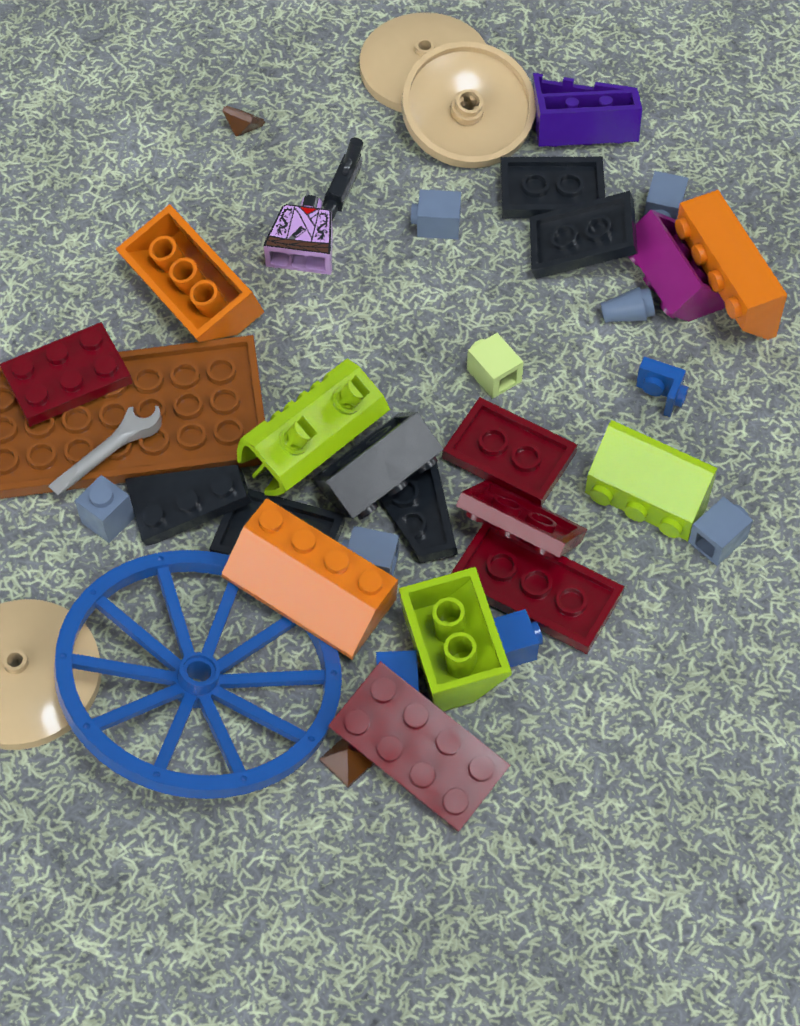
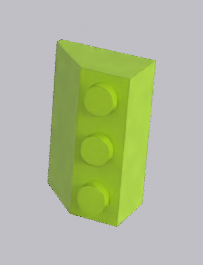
M611 420L588 472L585 493L590 495L591 499L600 505H611L624 511L626 516L634 521H645L658 527L664 535L670 538L679 537L688 541L693 523L703 515L708 506L718 468Z
M476 567L399 588L402 613L414 650H417V660L430 701L442 711L474 703L512 675Z

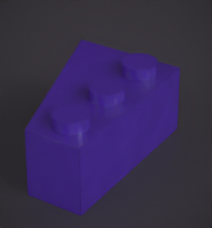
M533 73L532 86L536 106L534 124L538 147L639 142L642 105L638 88L595 82L594 87L574 84V78L564 77L563 82L543 80V74Z

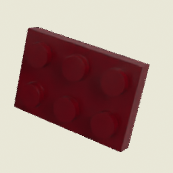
M102 322L0 364L2 373L30 427L133 383L131 374Z
M479 397L444 447V450H442V459L542 506L577 453L578 444Z
M485 480L462 491L456 504L457 507L466 511V516L479 523L489 522L499 527L500 533L513 540L523 539L535 545V551L550 558H555L556 556L560 558L582 542L587 532L586 528L489 480Z

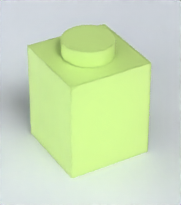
M498 333L487 339L476 341L468 349L467 370L492 399L522 382L524 362Z

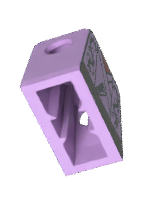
M307 195L302 198L301 206L286 204L281 207L264 242L266 267L331 275L332 212L321 208L322 201L318 197Z

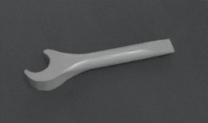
M155 406L154 413L147 418L136 416L133 407H129L124 419L110 437L59 476L48 487L59 496L120 447L157 433L162 425L159 406Z

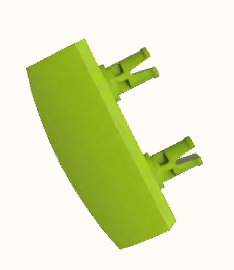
M347 358L325 374L322 382L317 380L313 383L309 392L304 390L300 393L296 402L291 400L285 405L282 412L276 411L271 416L269 422L264 420L244 435L238 444L237 461L238 463H244L258 457L262 464L251 476L255 478L268 469L274 478L265 488L264 494L268 496L284 494L386 414L390 408L384 395L365 372Z

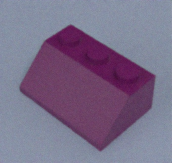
M651 209L636 223L638 254L628 257L645 274L643 277L645 284L660 297L661 309L672 319L679 318L688 322L724 309L725 302L720 294L714 292L710 287L708 276L702 266H698L694 262L685 239L681 240L677 235L675 219Z

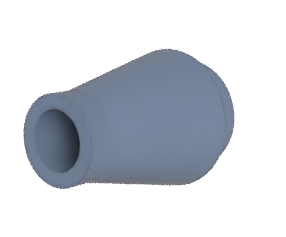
M639 286L608 301L600 302L604 323L647 321V317L655 316L653 299L649 288L640 289Z

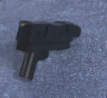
M356 137L350 139L347 152L344 154L324 197L322 206L324 207L323 209H328L332 212V221L337 211H342L363 162L360 160L363 141Z

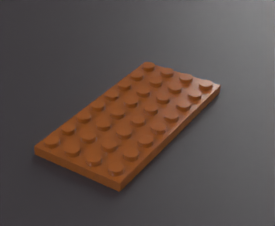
M254 335L120 351L118 353L131 374L132 384L31 427L0 367V499L53 492L48 486L110 437L124 419L129 407H133L136 416L147 418L154 413L155 406H159L162 425L158 432L150 437L141 438L120 447L67 490L88 488L100 475L113 484L126 483L125 479L131 477L238 465L239 468L261 465L262 462L258 457L244 463H238L237 448L240 439L265 420Z

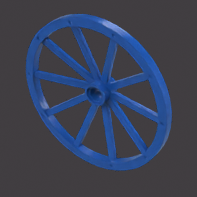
M175 550L150 554L125 562L111 569L86 588L70 608L61 626L55 651L54 680L58 701L65 719L85 748L100 762L115 773L145 788L168 795L199 799L227 798L261 790L289 776L307 762L327 736L330 729L328 725L335 717L342 686L339 653L336 649L309 632L307 634L316 649L321 670L223 674L296 626L295 623L283 617L219 660H216L213 656L239 590L237 586L229 581L202 652H194L171 573L199 572L222 576L221 573L230 555L210 551ZM157 575L182 660L107 598L134 582ZM98 609L169 670L73 654V649L84 623L93 611ZM73 669L171 686L91 719L76 690ZM323 684L321 706L307 732L226 690L227 688ZM178 699L180 702V706L154 765L128 753L102 732L173 700ZM213 700L296 744L275 759L258 767L245 770ZM193 708H201L230 774L195 775L167 770Z

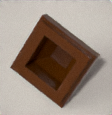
M231 106L223 107L222 111L235 136H240L265 124L264 119Z
M343 739L337 742L320 758V762L347 788L374 765Z

